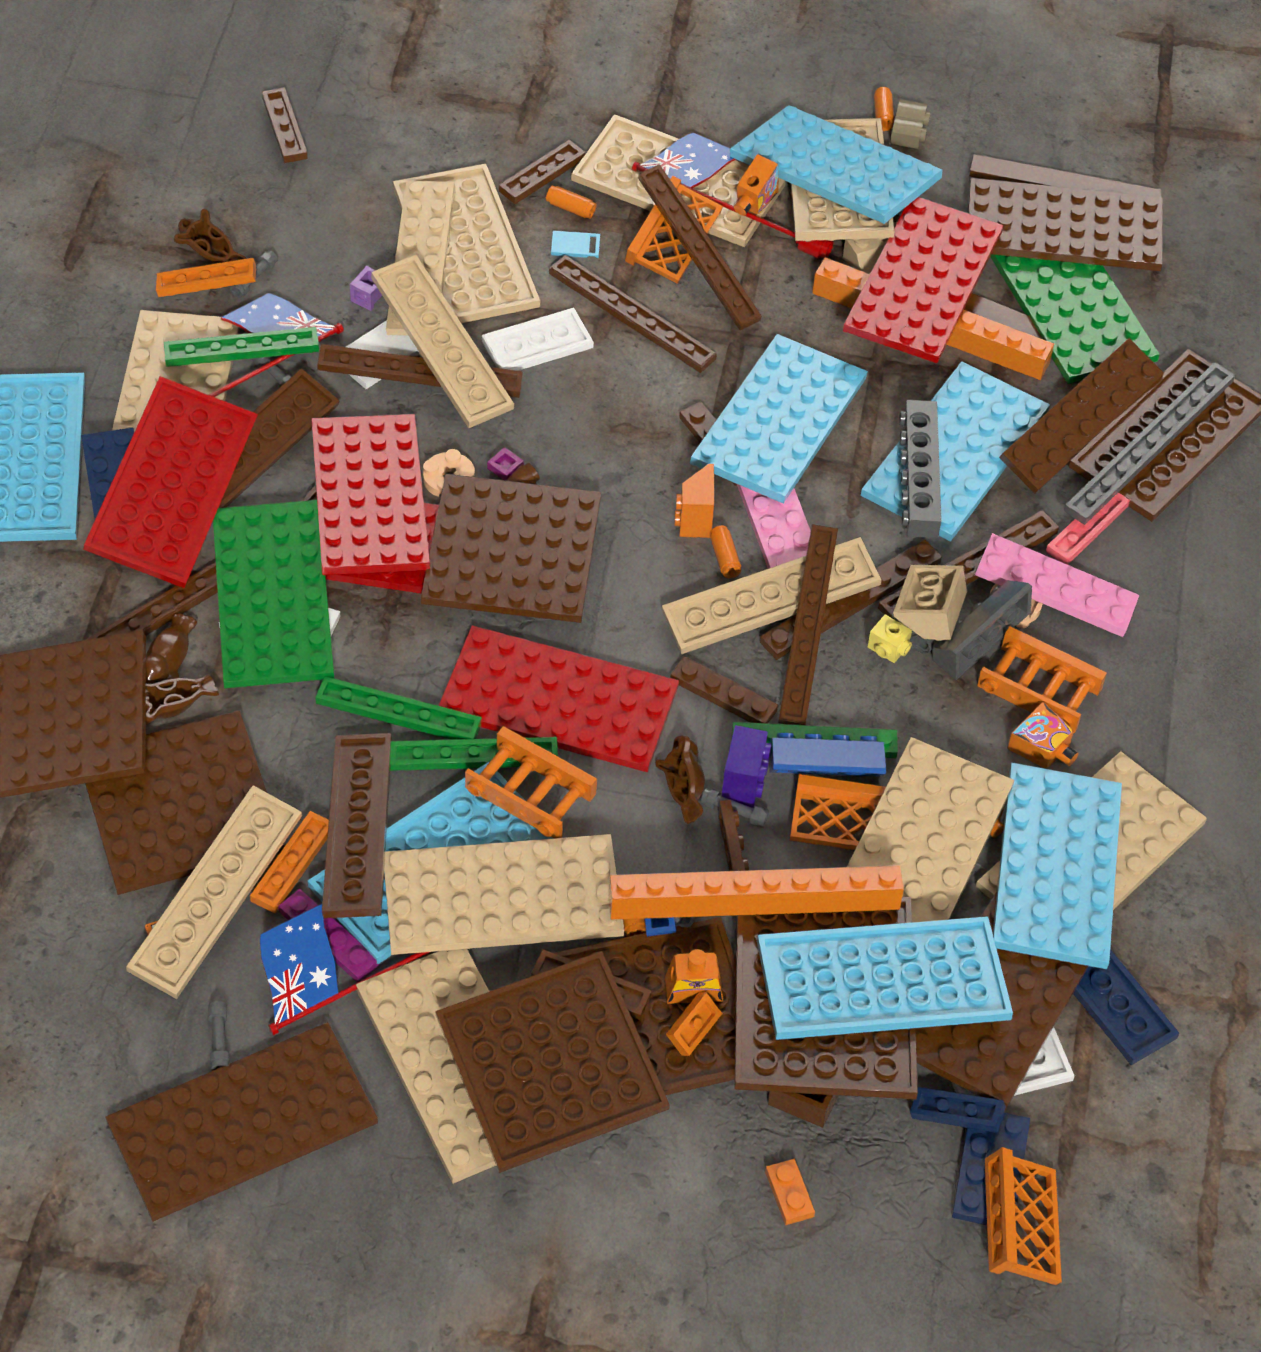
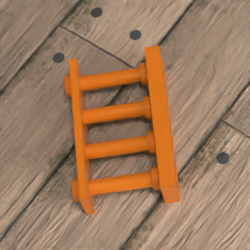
M1009 626L1004 635L1001 648L1006 651L994 671L985 667L981 669L977 686L987 693L994 694L1031 713L1044 702L1072 728L1075 734L1081 714L1076 712L1088 692L1099 695L1107 672ZM1015 657L1030 663L1018 683L1003 676ZM1039 668L1054 675L1042 695L1027 688ZM1064 680L1078 686L1066 707L1052 700Z
M503 726L497 733L498 753L480 775L469 768L465 772V788L472 795L486 799L535 827L544 836L554 839L562 838L563 822L560 821L578 797H582L589 802L594 798L597 790V778ZM507 758H513L522 763L503 788L490 781ZM531 771H536L545 776V779L527 801L513 794ZM554 784H559L568 789V793L551 814L537 808V805Z

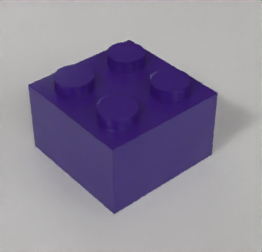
M735 725L724 771L722 797L754 808L756 797H762L764 778L767 775L772 745L767 743V731Z

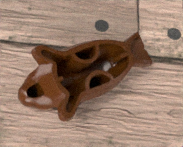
M207 209L201 210L200 219L184 218L180 220L178 224L180 234L174 236V242L189 245L199 255L213 262L223 263L247 259L245 256L234 251L228 236L211 222L210 212Z
M181 613L174 614L171 627L162 631L152 641L146 653V684H154L167 678L168 680L180 678L178 669L187 655L188 635L196 627V619Z
M207 675L199 679L175 678L155 684H146V725L155 719L178 716L186 711L202 695L218 696V689L215 687L211 676Z
M681 735L674 739L672 751L667 755L666 759H657L655 765L658 769L664 771L673 799L681 806L684 822L690 824L696 821L703 813V808L698 801L704 789L705 776L697 760L699 753L697 745L688 736Z

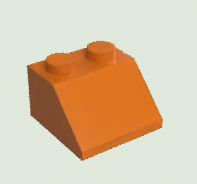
M714 464L706 465L683 482L681 494H676L674 525L679 526V537L710 538L711 536L710 531L712 530L714 511Z

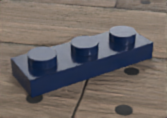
M918 1087L917 1098L913 1101L910 1114L912 1119L998 1133L1006 1106L1003 1100Z

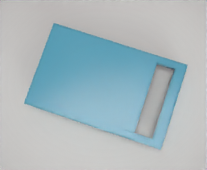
M553 231L551 255H566L570 257L595 256L599 258L600 234ZM590 237H596L595 253H589Z

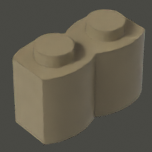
M899 100L890 144L918 149L919 143L925 142L927 128H923V126H928L931 113L926 111L927 104Z

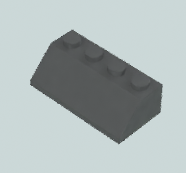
M1008 580L1001 587H995L988 599L973 607L968 617L956 622L951 640H936L933 645V661L955 680L960 678L1004 638L1009 626L1015 628L1031 613L1032 585L1026 582Z

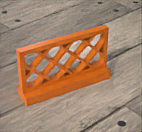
M672 176L670 180L679 194L691 198L692 204L687 206L690 210H695L698 218L697 221L706 234H708L721 213L723 206L681 185V180ZM654 205L627 249L625 262L633 266L635 263H638L678 284L692 259L688 253L679 254L677 245H680L681 242L679 239L674 240L671 227L657 206ZM708 207L714 210L712 216L702 218L699 208ZM667 232L670 241L658 244L656 235ZM672 246L675 256L663 259L660 249ZM656 250L659 260L649 261L643 256L646 252ZM677 261L680 269L677 274H674L667 270L665 264Z
M799 774L790 841L855 850L859 841L853 837V834L861 829L865 831L872 817L870 816L863 820L855 811L862 807L869 808L874 813L886 787ZM801 799L813 800L818 806L807 812L801 805ZM833 803L841 804L845 811L835 816L828 807ZM823 811L830 821L819 826L812 817ZM851 815L858 825L847 830L840 821ZM806 820L815 829L809 834L797 832V826ZM835 825L842 832V835L837 838L829 837L825 830Z
M1002 1147L985 1158L989 1272L1001 1274L1004 1271H1009L1058 1285L1062 1282L1056 1169L1014 1157L1013 1150ZM1013 1167L1017 1168L1024 1177L1020 1183L1014 1176ZM1036 1174L1046 1177L1045 1190L1035 1179L1034 1176ZM1026 1182L1037 1195L1033 1201L1022 1187ZM1015 1192L1026 1206L1021 1211L1015 1204ZM1039 1200L1047 1208L1048 1217L1046 1218L1035 1205ZM1028 1210L1038 1222L1035 1228L1031 1226L1023 1215ZM1016 1220L1027 1234L1023 1239L1016 1232ZM1041 1228L1049 1237L1048 1246L1045 1245L1036 1233ZM1029 1238L1040 1251L1036 1257H1034L1025 1244ZM1017 1249L1027 1260L1028 1264L1026 1266L1017 1263ZM1044 1257L1050 1265L1051 1273L1046 1272L1038 1262L1040 1258Z

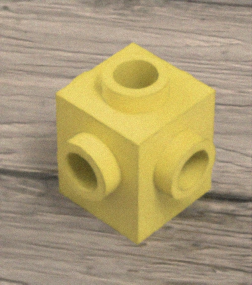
M885 614L870 631L867 647L876 652L880 657L895 663L901 655L906 656L911 649L912 642H910L912 630Z

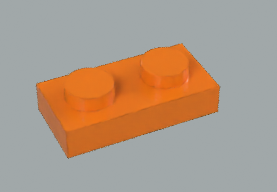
M699 992L666 1033V1036L682 1056H690L722 1015V1012L707 992Z
M795 1159L766 1166L765 1173L785 1225L813 1218L815 1210Z

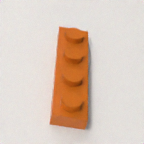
M254 258L157 273L156 292L158 297L253 283L256 282V263Z
M312 811L307 814L251 893L250 901L273 913L277 912L278 906L284 902L327 841L328 819Z

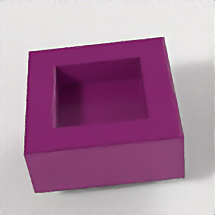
M504 447L487 462V469L506 481L521 464L524 465V460Z

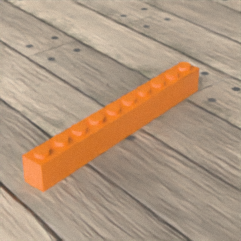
M825 257L815 273L812 294L853 308L870 274ZM966 310L963 311L947 343L951 347L1038 380L1042 379L1050 364L1054 343Z
M900 866L610 875L609 906L611 920L900 910L904 887Z

